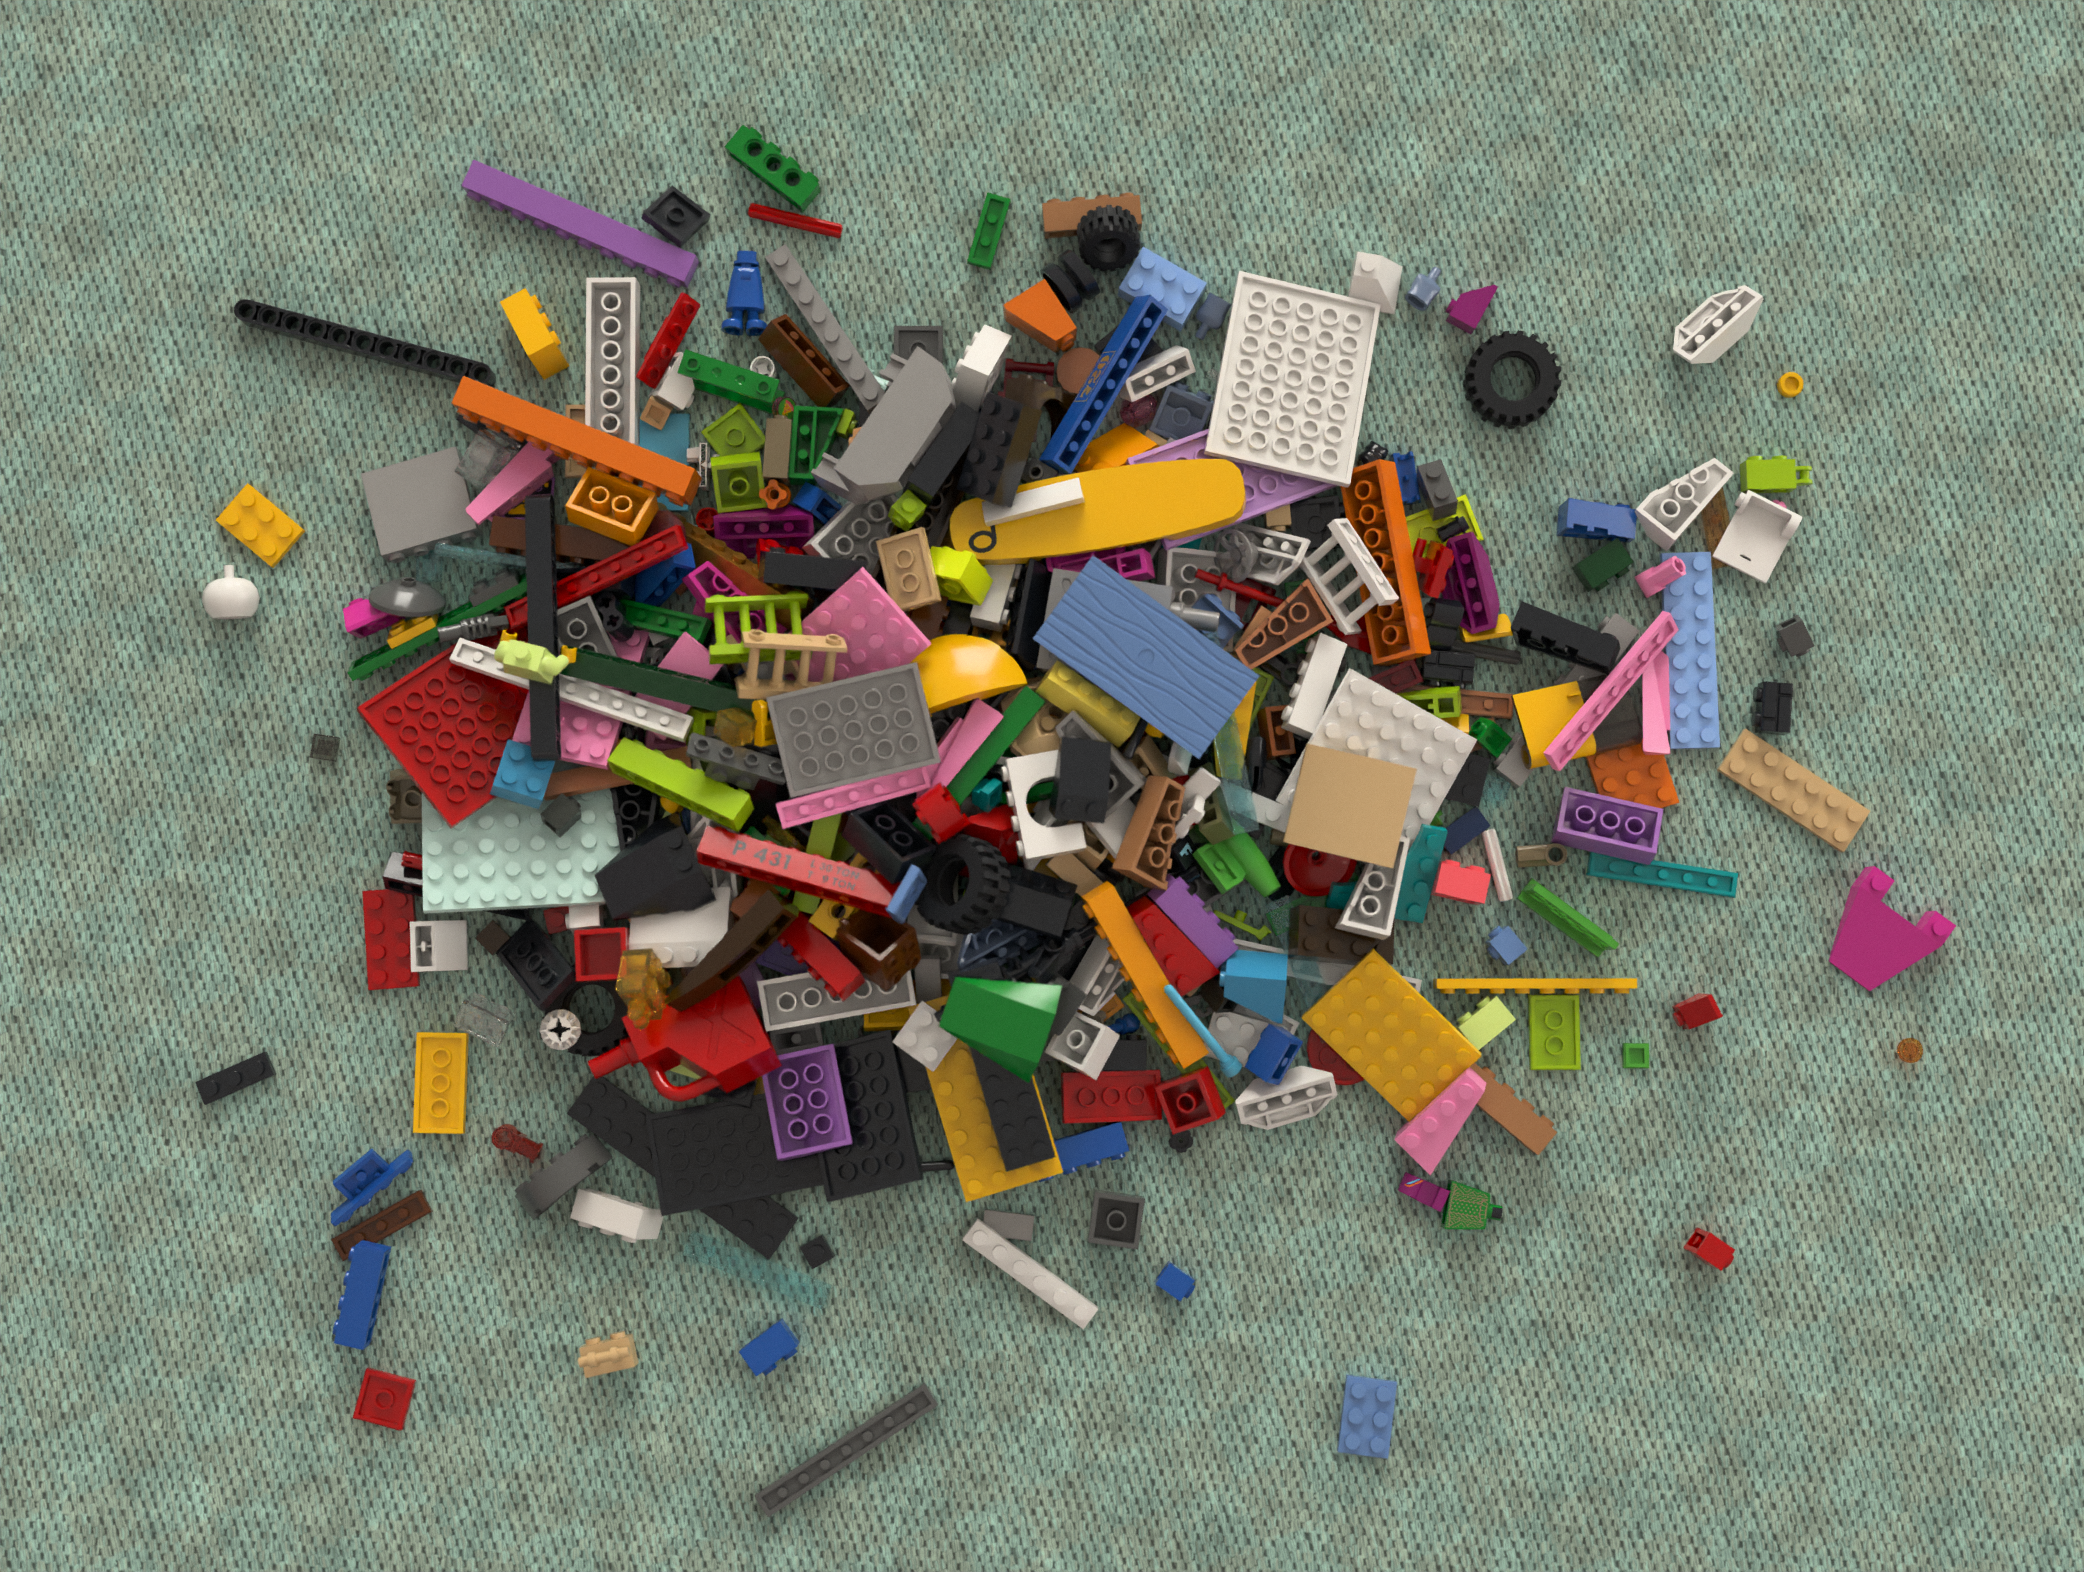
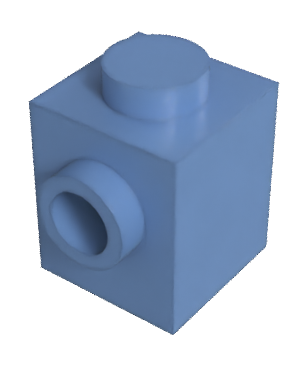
M1497 926L1488 934L1490 939L1485 942L1489 946L1486 950L1495 960L1500 959L1504 965L1511 964L1527 950L1526 946L1509 926H1504L1503 928Z

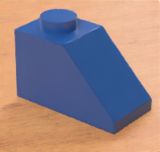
M808 482L804 483L792 501L797 507L812 513L813 519L823 526L842 508L825 491Z

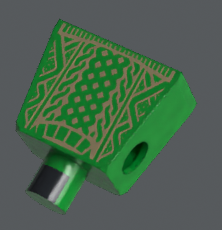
M1448 1179L1447 1190L1450 1193L1443 1208L1442 1228L1485 1229L1487 1219L1501 1220L1503 1208L1500 1205L1489 1204V1193Z

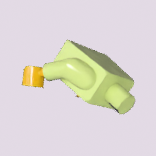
M503 630L500 643L494 654L495 660L503 663L504 673L552 684L554 676L558 675L569 663L576 662L577 648L568 649V646H562L561 655L556 658L546 648L516 641L517 633L511 635L506 633L507 630Z

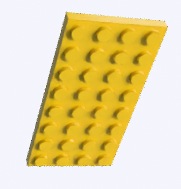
M949 995L925 1003L939 1011L940 1007L947 1003ZM919 1004L907 1007L910 1017ZM957 1039L934 1072L926 1067L966 1202L1063 1173L1034 1074L1032 1078L1054 1149L1055 1158L1006 1172L969 1045Z

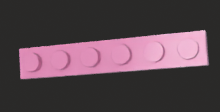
M926 766L789 799L776 803L782 828L785 829L931 788Z

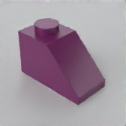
M1490 285L1462 293L1457 301L1452 299L1445 311L1449 314L1446 321L1472 334L1498 286Z

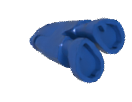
M737 251V260L734 261L726 303V311L732 314L730 319L724 320L721 324V330L724 333L735 336L743 335L744 310H747L748 314L746 335L760 336L767 327L766 322L759 320V314L764 313L765 310L762 279L755 251Z

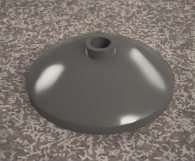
M412 577L391 580L377 586L369 593V603L374 608L398 616L423 617L435 615L442 612L446 604L445 598L439 591Z

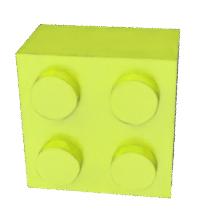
M932 546L930 552L940 594L947 596L949 600L981 606L993 580L988 575L986 568L978 562L976 555L967 550L960 552L947 546H943V548Z

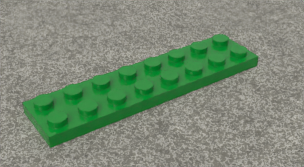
M527 572L520 575L518 585L475 607L469 601L438 617L436 627L393 649H391L389 644H386L351 662L347 672L352 681L358 678L360 681L371 677L374 674L373 671L377 668H389L396 663L395 659L403 655L407 658L417 653L418 647L424 644L428 647L439 641L437 627L459 624V621H462V619L483 616L484 613L490 610L497 612L507 606V601L513 598L517 601L526 597Z

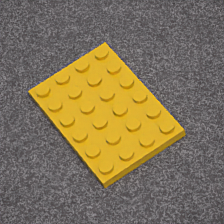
M1374 949L1364 956L1302 1015V1019L1408 1122L1481 1057V1052Z

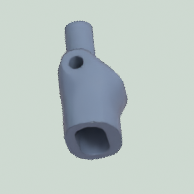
M1433 267L1428 276L1418 274L1410 290L1405 295L1406 301L1418 310L1425 311L1428 309L1432 300L1440 292V287L1435 281L1440 275L1441 270L1438 267Z
M1209 292L1205 302L1196 313V318L1201 322V325L1195 336L1204 340L1210 328L1220 329L1232 304Z

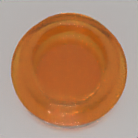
M1905 1038L1899 1042L1897 1054L1902 1061L1914 1063L1922 1057L1923 1047L1918 1040Z

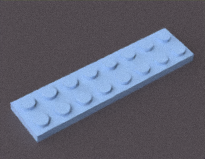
M1711 552L1661 553L1660 564L1669 558L1677 556L1686 566L1685 575L1666 585V588L1661 590L1662 611L1671 613L1679 629L1664 647V653L1669 657L1671 730L1668 731L1670 749L1720 748Z

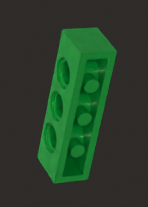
M742 125L725 145L727 154L803 213L821 191L818 178L809 171L807 173L803 172L799 168V163L792 157L785 158L780 154L781 150L774 143L769 142L767 144L761 139L762 135L753 127L748 129ZM753 149L762 150L758 156L749 155ZM773 163L780 164V168L776 171L768 169ZM791 178L799 179V183L795 186L787 184Z

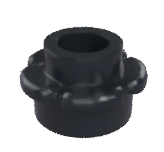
M1185 1130L1176 1134L1171 1132V1138L1169 1139L1170 1147L1176 1149L1179 1153L1186 1152L1193 1145L1190 1131ZM1183 1138V1142L1180 1143L1178 1139Z

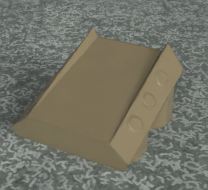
M404 769L390 771V780L386 784V789L390 795L389 816L391 817V824L422 823V792Z

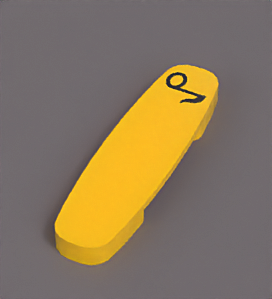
M1225 459L1161 461L1097 469L1018 485L1016 493L1079 478L1084 503L987 527L982 509V502H985V500L976 497L962 502L954 509L950 517V533L955 550L972 552L976 555V559L981 565L1025 564L1030 558L1039 561L1041 558L1102 551L1163 538L1177 540L1208 532L1237 521L1246 508L1245 486L1239 468L1234 463Z

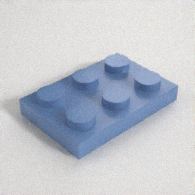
M1346 1375L1337 1446L1338 1452L1388 1459L1397 1388L1396 1381Z

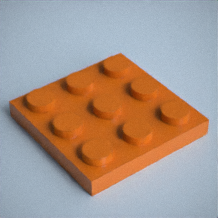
M1643 736L1596 750L1594 755L1585 757L1597 794L1657 808L1679 803L1665 756L1645 755L1643 752Z

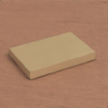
M920 527L876 541L887 593L903 612L942 601L925 528Z

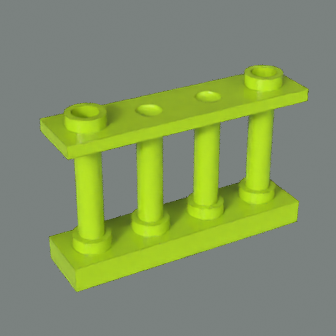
M792 591L782 595L739 597L714 595L710 598H705V613L714 612L716 643L709 646V665L748 663L750 648L744 647L743 640L740 644H729L726 642L724 612L739 611L742 638V632L751 631L749 611L765 610L767 633H777L775 609H790L792 634L803 635L800 608H806L808 593L801 594L798 591ZM760 648L759 662L774 661L775 649ZM786 650L785 661L800 660L801 650Z

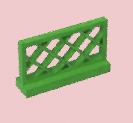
M1533 878L1528 881L1516 898L1595 957H1599L1604 950H1615L1619 945L1617 941L1612 939L1611 935Z

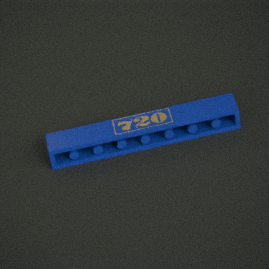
M1152 295L1135 297L1040 456L1039 461L1058 471V474L1072 473L1167 313L1168 309Z

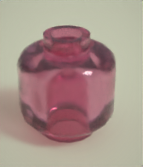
M1150 394L1134 402L1124 399L1121 403L1120 416L1125 424L1138 428L1154 419L1157 402Z

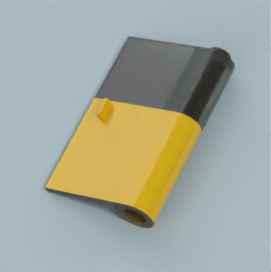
M1608 674L1511 696L1525 742L1521 747V758L1527 769L1550 765L1543 752L1596 691ZM1629 690L1570 760L1641 743L1643 727L1638 722Z

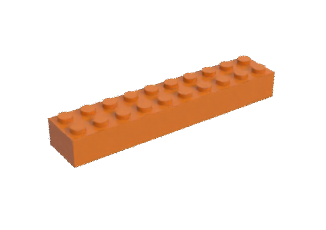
M465 376L462 377L452 400V404L458 409L457 413L471 423L477 424L480 421L486 425L487 429L496 433H500L503 430L509 434L510 438L516 441L523 442L525 439L532 443V447L544 452L548 448L555 453V456L568 461L570 457L583 468L595 467L603 473L614 477L617 476L626 482L637 486L640 485L647 490L655 492L659 498L661 494L665 495V497L669 498V502L683 507V504L691 506L702 481L695 468Z

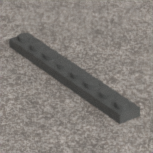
M924 1382L756 1493V1500L767 1517H770L938 1406L939 1403Z

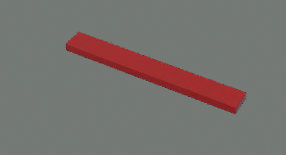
M676 524L558 581L557 610L687 550L688 546L681 526ZM527 596L504 607L512 630L517 631L528 626Z

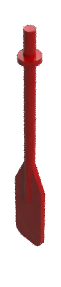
M1197 568L1194 578L1216 585L1215 590L1218 592L1225 588L1274 607H1278L1284 601V599L1240 583H1235L1227 579V573L1224 572L1218 576ZM1330 615L1333 622L1325 627L1340 641L1346 643L1348 647L1372 655L1364 615L1356 621L1362 631L1359 634L1345 635L1340 631L1333 615Z

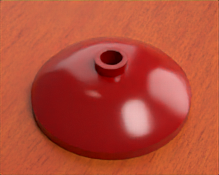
M1289 844L1283 858V869L1287 880L1298 892L1309 896H1325L1329 894L1332 882L1349 881L1355 870L1357 860ZM1314 852H1318L1317 856L1312 857Z

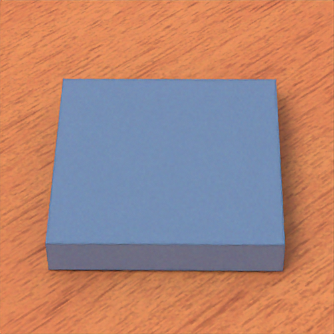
M911 865L886 909L893 920L900 924L904 923L927 883V879L921 869L914 865Z

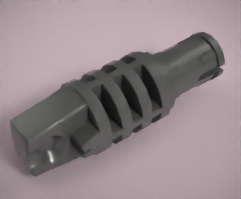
M493 614L462 619V621H459V624L437 627L440 643L459 638L470 641L498 635L497 631L509 628L507 615L493 617Z

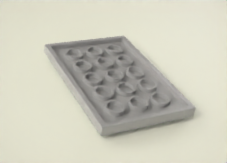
M917 662L766 698L791 798L941 762Z

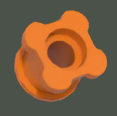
M771 479L768 486L759 491V497L767 502L768 508L776 509L777 507L781 508L788 505L791 500V491L785 484Z

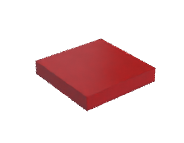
M369 1367L366 1368L353 1418L399 1431L403 1430L416 1380Z

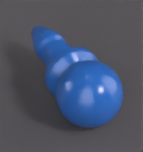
M1127 1013L1122 1018H1117L1114 1024L1107 1027L1121 1035L1134 1033L1140 1027V1020L1135 1014Z

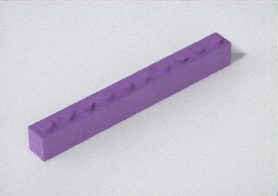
M474 159L461 185L467 193L466 196L476 202H480L481 199L487 201L489 206L497 211L502 212L505 209L511 212V216L520 221H524L525 218L533 221V225L541 230L552 229L562 239L569 240V238H573L578 241V245L585 249L591 250L592 247L600 250L599 253L609 259L617 257L627 267L635 269L638 266L645 269V274L653 278L661 276L667 279L666 282L676 288H680L681 285L688 288L699 264L695 254Z

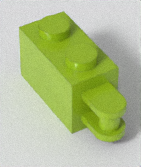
M1784 455L1773 456L1770 460H1762V456L1747 457V460L1740 464L1741 492L1746 493L1750 490L1754 493H1790L1797 486L1813 484L1812 479H1810L1812 466H1796L1795 459H1787V456ZM1796 473H1799L1800 479H1796Z

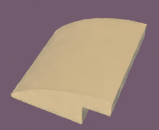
M1306 744L1283 842L1393 868L1417 769Z

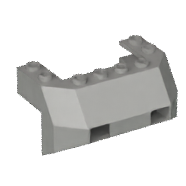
M918 346L908 360L892 353L889 364L884 370L881 369L879 372L880 376L889 381L886 385L888 390L840 460L825 452L823 453L822 461L816 469L813 468L811 474L821 487L858 506L892 496L903 489L910 475L957 409L951 379L944 366Z

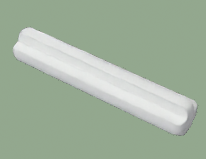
M1485 830L1482 832V837L1498 899L1500 902L1511 900L1513 895L1496 830Z

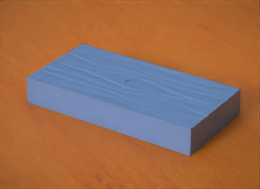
M1095 556L1090 558L1033 637L1036 642L1198 759H1200L1259 678V675Z

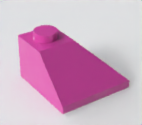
M363 598L351 601L349 606L343 609L347 632L360 639L385 629L401 619H406L405 616L382 612L374 608L368 599L363 600Z

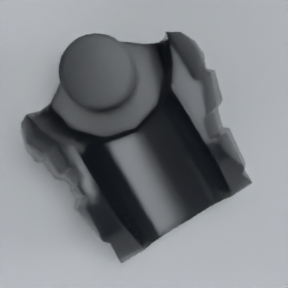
M1371 441L1365 447V450L1359 454L1358 461L1361 460L1364 465L1379 459L1385 460L1389 451L1376 442Z

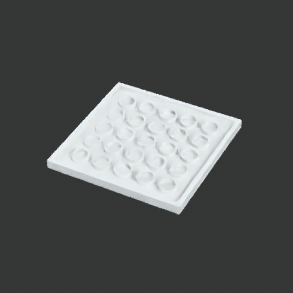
M1349 668L1307 744L1417 769L1401 836L1410 838L1409 850L1419 833L1421 824L1430 825L1477 739ZM1305 748L1276 799L1277 802L1290 809Z

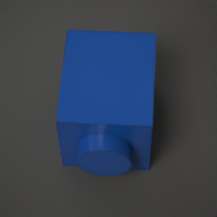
M1169 1260L1154 1281L1157 1286L1180 1302L1183 1297L1187 1299L1195 1288L1193 1285L1194 1278Z

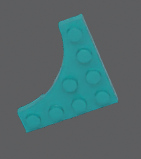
M1421 824L1414 843L1407 851L1408 855L1406 856L1395 919L1423 923L1448 833L1446 828ZM1358 881L1332 882L1326 906L1328 908L1344 909Z

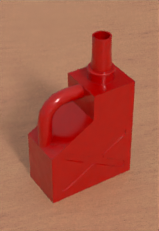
M740 975L709 997L682 1012L665 1004L664 1000L669 996L667 995L622 1017L629 1037L623 1040L620 1039V1045L588 1061L589 1067L596 1079L628 1064L634 1067V1065L641 1062L647 1069L653 1086L658 1093L670 1101L678 1102L694 1099L716 1087L728 1093L782 1066ZM683 1065L701 1078L684 1086H674L667 1079L665 1072Z

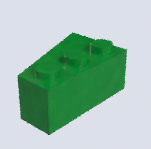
M794 405L789 466L791 485L803 486L805 482L816 486L817 481L811 474L813 468L816 469L823 459L822 455L824 452L830 454L837 437V427L844 413L843 408Z

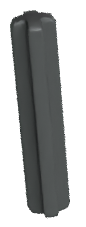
M1456 639L1450 652L1475 654L1476 658L1514 665L1519 664L1521 652L1473 642L1466 643Z

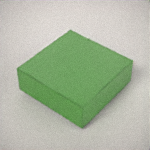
M1622 1043L1623 1068H1649V1043Z

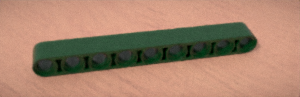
M568 646V649H574V648H575V647H572V646ZM577 648L576 662L569 663L559 673L755 721V714L752 711V703L755 700H763L738 698L736 685ZM767 711V718L771 717L769 711Z

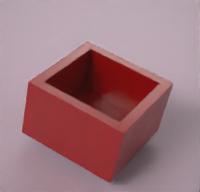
M619 927L574 930L576 981L594 982L632 979L628 945L630 929Z

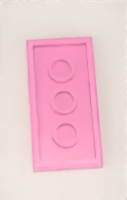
M684 632L658 667L713 680L724 664L709 665V650L687 632ZM637 693L635 696L636 698L683 714H687L692 707ZM653 732L663 741L667 740L668 738L666 736Z

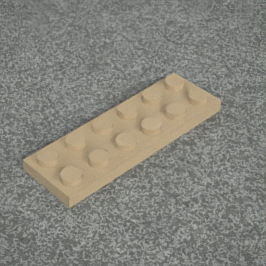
M1743 729L1717 771L1841 853L1846 850L1870 813V810L1747 729Z

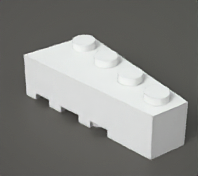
M1400 837L1393 868L1367 862L1339 918L1336 929L1385 940L1390 936L1410 838Z

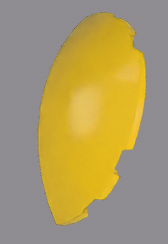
M952 634L929 640L931 644L910 662H917L930 717H932L931 713L976 698L983 700L1028 685L1026 677L1015 659L1001 649L999 645L982 637Z

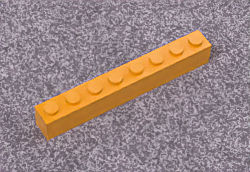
M1106 881L1083 895L1082 899L1085 902L1082 906L1089 919L1093 917L1097 923V926L1094 927L1101 940L1106 939L1109 947L1106 949L1114 961H1119L1121 968L1118 970L1126 982L1130 980L1134 987L1130 991L1138 1003L1142 1001L1146 1009L1143 1010V1014L1149 1023L1154 1022L1157 1030L1154 1032L1162 1044L1166 1043L1169 1050L1166 1053L1174 1065L1178 1063L1185 1069L1207 1055L1209 1052L1199 1034L1164 992V987L1170 984L1114 886Z

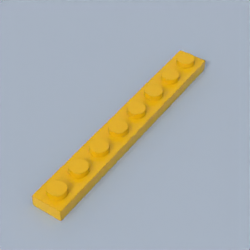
M1637 978L1433 979V989H1440V994H1455V989H1465V994H1480V989H1490V994H1505V989H1515V994H1530V989H1539L1541 994H1554L1555 989H1564V993L1569 994L1580 993V989H1589V993H1605V988H1614V993H1630L1629 988H1637Z

